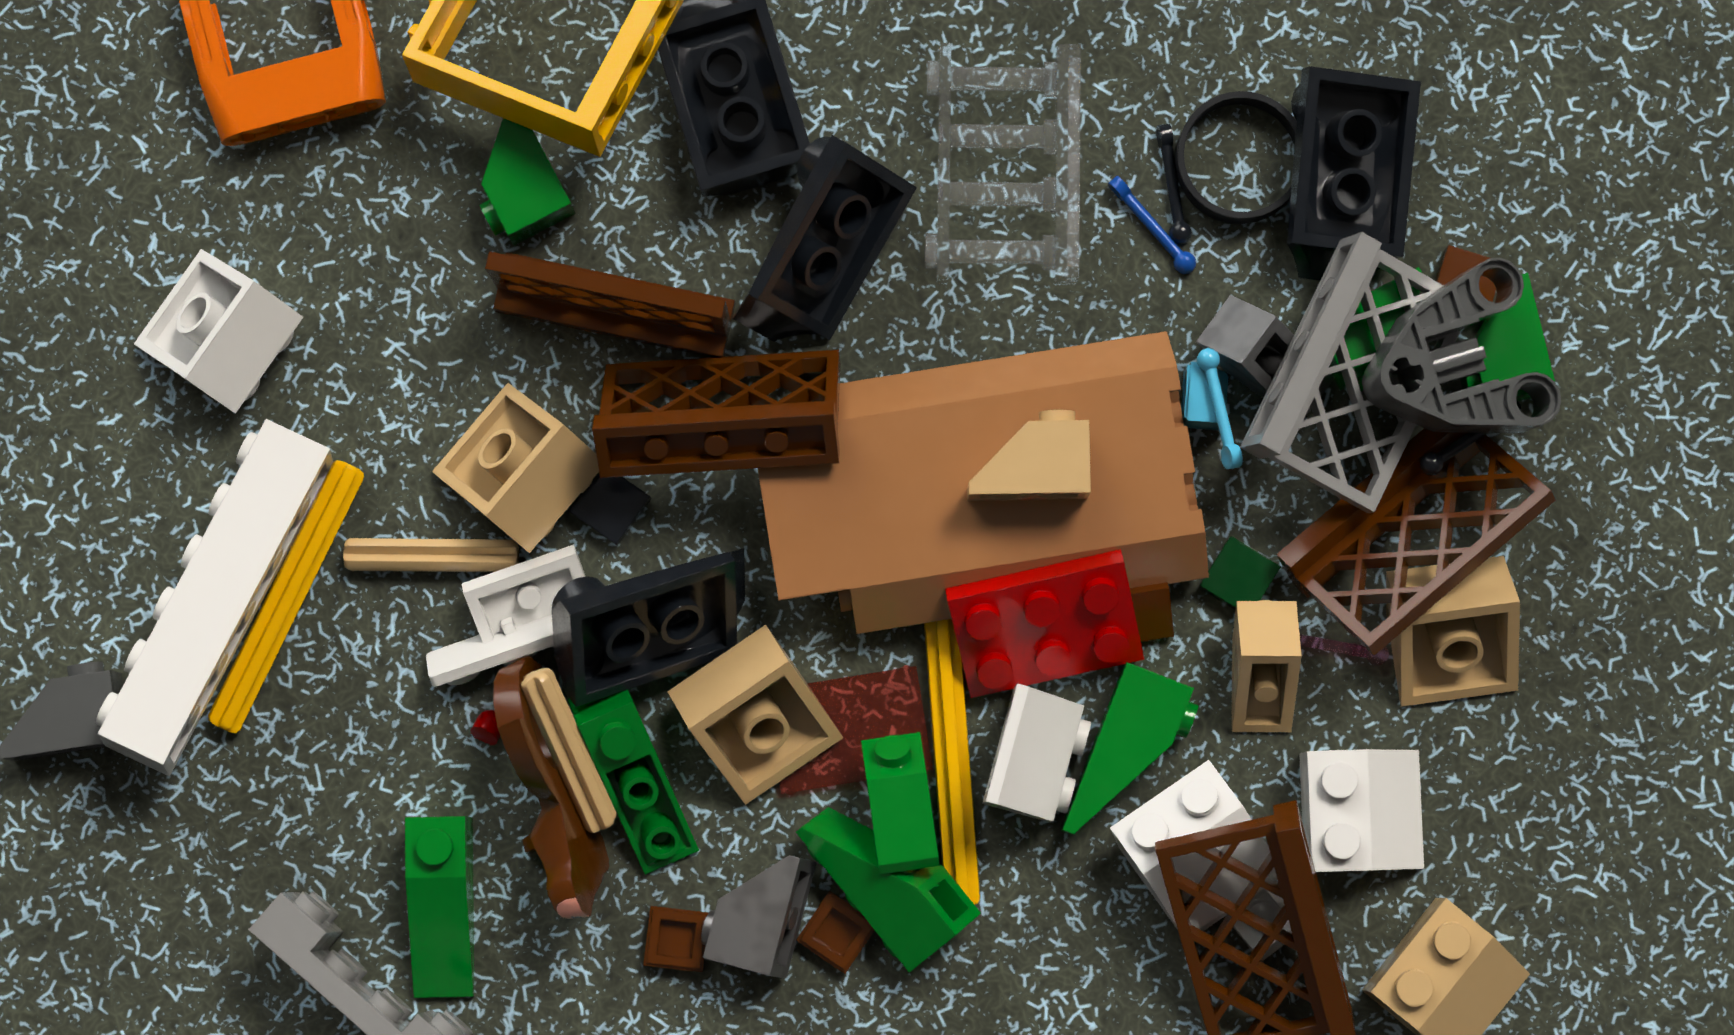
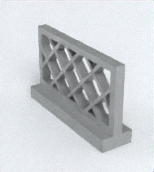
M1360 232L1340 239L1240 448L1259 459L1269 458L1362 511L1374 513L1416 424L1396 416L1398 424L1393 435L1376 441L1366 407L1373 404L1368 399L1363 400L1353 368L1354 366L1370 362L1375 353L1351 360L1344 335L1350 323L1366 318L1377 352L1385 339L1378 314L1404 307L1405 312H1407L1416 305V302L1424 300L1444 285L1380 249L1381 242L1364 232ZM1377 267L1394 276L1401 301L1376 308L1369 283ZM1411 286L1421 291L1423 294L1414 296ZM1361 301L1364 312L1354 315ZM1461 330L1427 340L1426 343L1429 351L1428 343L1438 340L1434 349L1455 343ZM1336 353L1339 364L1329 367ZM1341 371L1351 405L1326 413L1318 389L1324 376ZM1390 373L1389 377L1392 385L1400 384L1398 376ZM1311 406L1314 417L1304 420L1308 412V409ZM1354 411L1364 445L1338 453L1328 419ZM1316 423L1326 457L1309 463L1289 452V449L1300 428ZM1387 445L1381 458L1378 448ZM1364 452L1367 453L1373 477L1365 493L1348 485L1341 463L1342 459ZM1329 464L1332 475L1318 467Z

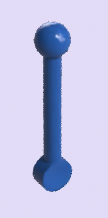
M1115 176L1108 182L1109 188L1121 201H1124L1173 257L1176 271L1181 274L1193 272L1196 267L1194 255L1190 252L1182 251L1135 198L1128 185L1119 176Z

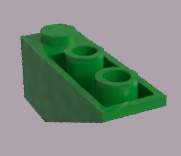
M627 689L575 707L572 701L568 699L580 733L644 874L646 875L699 851L629 690Z
M827 807L796 831L797 835L806 844L812 858L827 870L844 891L850 905L861 912L882 938L888 952L898 958L908 972H911L981 914L942 865L880 874L874 830L830 807Z

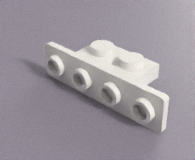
M574 544L462 583L463 594L479 635L426 654L428 676L433 687L446 683L449 685L464 684L474 679L480 671L500 664L508 666L523 657L530 656L532 658L537 651L554 646L551 612L553 600L558 591L568 582L576 578L586 577Z

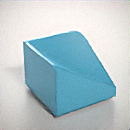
M1191 362L1183 372L1181 397L1183 424L1188 428L1219 430L1206 373L1199 368L1197 362ZM1217 369L1226 406L1228 375L1224 371Z

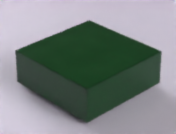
M1230 536L1209 568V578H1203L1198 587L1236 610L1237 601L1261 600L1281 566L1233 536Z

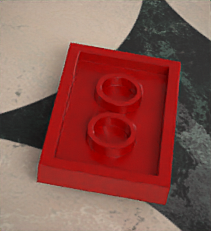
M1121 549L945 588L971 698L1014 689L1017 684L1028 686L1118 666L1126 662L1131 663L1145 660Z

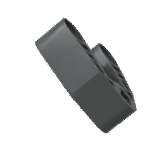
M1500 257L1489 258L1461 273L1398 317L1364 371L1362 385L1363 392L1368 401L1377 408L1432 432L1513 434L1529 431L1553 420L1559 412L1561 405L1560 390L1550 377L1538 372L1525 373L1503 381L1495 379L1443 395L1440 385L1485 372L1486 367L1483 359L1487 358L1483 346L1479 347L1476 337L1430 351L1426 343L1427 340L1460 331L1516 305L1524 289L1523 277L1518 267L1511 261ZM1480 276L1487 277L1494 283L1497 291L1495 303L1488 301L1479 290ZM1389 374H1402L1405 385H1392ZM1519 389L1528 393L1533 400L1534 410L1531 417L1524 415L1517 406L1516 396Z

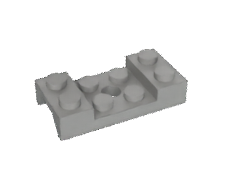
M304 891L301 893L281 892L248 929L366 1035L473 1034L472 1030L463 1021L447 1009L443 1013H436L433 1010L417 1014L411 1022L408 1021L407 1017L412 1013V1010L405 1002L387 988L382 992L379 990L374 991L362 980L368 971L345 950L340 949L338 952L334 950L329 951L328 949L344 931L333 922L339 913L326 900L313 891L310 894Z

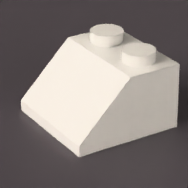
M201 249L137 338L134 345L236 414L243 402L256 392L260 384V378L277 354L289 345L293 338L294 330L303 319V316L254 280Z
M1017 684L1012 691L982 804L1050 823L1054 821L1056 811L1067 814L1076 779L1066 777L1071 754L1083 755L1091 726L1090 721L1081 719L1084 705Z
M1419 750L1306 751L1299 754L1302 822L1316 872L1424 869Z
M1207 760L1111 826L1110 829L1123 855L1177 928L1155 851V842L1252 819L1212 763ZM1260 837L1240 842L1231 857L1258 870L1270 853V850L1264 838ZM1221 846V847H1216V849H1218V850H1220V851H1221V849L1223 848V846ZM1196 852L1172 858L1176 872L1197 884L1213 863V861ZM1223 867L1209 890L1236 903L1250 881ZM1273 868L1268 876L1277 881L1276 872ZM1260 887L1255 895L1264 890V888ZM1181 890L1184 902L1186 903L1190 894ZM1200 901L1189 917L1191 925L1204 931L1227 914Z

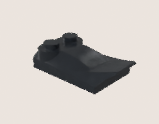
M689 0L683 2L661 42L658 52L702 196L735 194L796 174L800 157L810 142L766 0Z
M1312 66L1302 69L1301 82L1295 88L1291 100L1292 113L1297 121L1287 239V245L1296 263L1298 278L1320 281L1340 239L1360 232H1364L1381 242L1380 249L1395 258L1404 256L1421 81Z
M833 135L831 137L817 138L803 151L797 169L798 180L803 188L751 288L732 318L773 342L802 334H820L828 340L831 339L917 189L916 186Z
M744 548L662 569L607 586L598 578L589 576L576 578L564 585L556 594L551 610L554 657L565 692L575 707L711 662L737 644V616L745 601Z

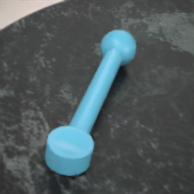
M1205 348L1199 352L1197 364L1206 373L1223 444L1221 461L1226 469L1240 468L1243 462L1242 451L1234 443L1217 372L1220 356L1214 349Z

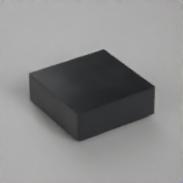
M598 472L593 478L591 485L583 493H580L568 511L618 546L652 498L624 477L600 478Z

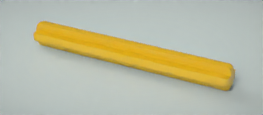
M340 460L332 463L208 714V721L213 725L231 733L240 731L364 479V473L360 469Z
M952 619L924 623L942 866H944L969 899L976 905L980 901V886L963 664Z

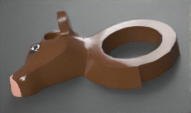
M530 656L523 657L498 671L494 679L493 705L497 728L506 752L518 777L527 790L538 798L542 808L531 833L522 839L526 854L537 852L547 875V894L554 910L561 917L567 919L589 917L592 914L595 894L601 885L604 873L609 869L607 850L600 831L590 833L584 829L522 692L521 683L523 677L532 671L543 668L540 663Z

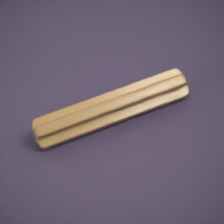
M349 538L345 540L343 561L345 568L351 571L496 572L519 564V546L514 540Z
M541 668L526 674L521 683L522 692L584 829L590 833H595L611 827L616 818V811L554 672L549 668Z

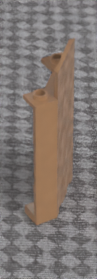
M1167 331L840 383L838 415L839 463L758 468L778 601L838 591L841 612L853 610L856 633L860 634L952 619L945 588L1121 549L1130 588L1165 582L1172 584L1209 578L1202 509H1198L1193 482L1195 468L1188 427L1183 424L1179 401L1181 386L1178 368ZM1047 410L1075 411V420H1089L1091 493L1088 499L967 501L969 481L1028 421H1039V412Z

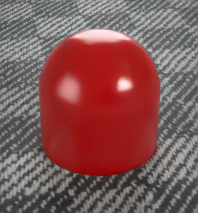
M486 710L480 713L470 730L474 738L489 745L497 744L500 738L494 710Z

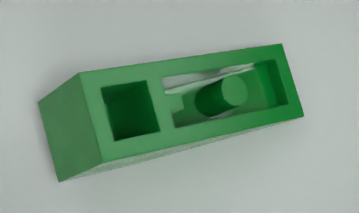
M1128 662L1123 665L1060 831L1069 835L1075 834L1173 744L1176 735L1187 738L1199 705L1189 702L1194 690L1193 687Z
M467 816L405 817V881L414 998L474 997L473 818Z

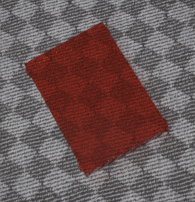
M904 665L900 669L807 683L840 731L843 739L781 780L779 784L781 794L791 796L798 791L866 781L861 740L917 732L921 734L926 772L933 770L917 667Z

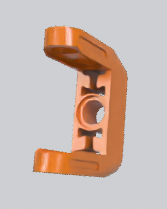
M179 0L199 82L221 144L225 146L243 145L372 111L383 106L386 103L379 55L365 0H330L342 47L235 75L217 5L215 3L210 4V0Z

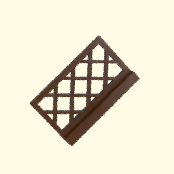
M489 251L485 270L498 289L493 307L495 312L707 357H724L736 304L733 299L508 252L500 254Z
M839 349L606 364L599 415H594L592 427L600 478L839 463L838 415L841 366ZM824 372L809 382L798 377L803 373ZM747 376L763 377L750 386L739 381ZM687 380H704L692 389L680 385ZM619 384H646L632 393L619 387ZM780 387L792 392L779 401L767 396ZM721 391L732 395V397L719 405L708 400ZM663 394L674 399L659 409L649 404Z
M1424 428L1407 443L1374 513H1366L1341 499L1276 554L1296 588L1307 598L1311 596L1373 656L1556 501L1552 490L1487 435L1444 462L1442 470L1438 474L1430 476L1421 470V458L1426 453H1438L1466 433L1432 432ZM1480 451L1489 458L1488 475L1459 477V469ZM1500 468L1506 473L1500 474ZM1373 472L1355 488L1365 493L1373 477ZM1523 487L1531 494L1516 508L1496 509L1498 489ZM1486 490L1484 510L1455 512L1457 492ZM1445 493L1443 513L1414 515L1415 507L1427 496ZM1482 526L1481 538L1471 547L1451 548L1453 528ZM1441 528L1439 549L1410 551L1412 530ZM1400 531L1398 552L1369 554L1370 545L1385 532ZM1437 564L1436 577L1425 586L1406 587L1408 566ZM1396 567L1393 588L1365 590L1367 569ZM1341 570H1355L1352 590L1327 592L1322 587ZM1391 603L1390 616L1370 632L1361 623L1363 605ZM1343 606H1350V612Z
M1297 800L1273 805L1274 815L1155 842V851L1208 1035H1222L1218 1021L1229 1005L1256 1018L1247 1031L1230 1035H1321L1330 1033V1035H1356L1350 998ZM1266 836L1270 853L1258 870L1231 857L1240 842ZM1221 846H1223V848L1221 849V851L1218 850V849H1216V847H1221ZM1196 852L1213 861V863L1197 884L1176 872L1173 857ZM1223 867L1250 881L1236 903L1209 890ZM1273 868L1275 869L1278 881L1268 876ZM1260 887L1283 899L1284 906L1272 923L1246 910V907ZM1181 890L1190 894L1186 903L1184 902ZM1200 901L1227 914L1213 936L1190 923L1189 917ZM1238 920L1264 933L1250 955L1223 942ZM1288 920L1292 933L1282 929ZM1274 940L1297 951L1298 958L1286 975L1260 961ZM1196 942L1205 947L1200 955ZM1215 953L1242 966L1228 987L1205 976L1204 969ZM1252 972L1278 985L1264 1007L1238 994ZM1302 972L1306 985L1297 981ZM1291 992L1311 1003L1314 1016L1289 1021L1274 1012L1287 993ZM1211 995L1219 998L1215 1006L1213 1005Z

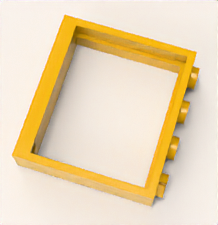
M429 0V7L420 23L413 24L407 31L410 41L402 57L414 83L601 157L684 0L635 1L576 112L444 60L477 0Z

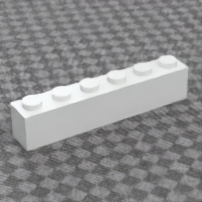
M268 419L265 420L258 434L250 432L246 436L236 458V464L241 466L231 485L223 483L212 499L208 514L213 516V519L203 537L196 534L189 542L181 560V567L185 568L183 575L175 589L168 586L163 591L153 612V619L157 620L153 631L147 641L139 639L127 658L124 671L129 673L122 689L119 694L111 692L98 712L96 725L101 726L97 734L106 747L167 776L171 775L290 550L333 463L330 448Z

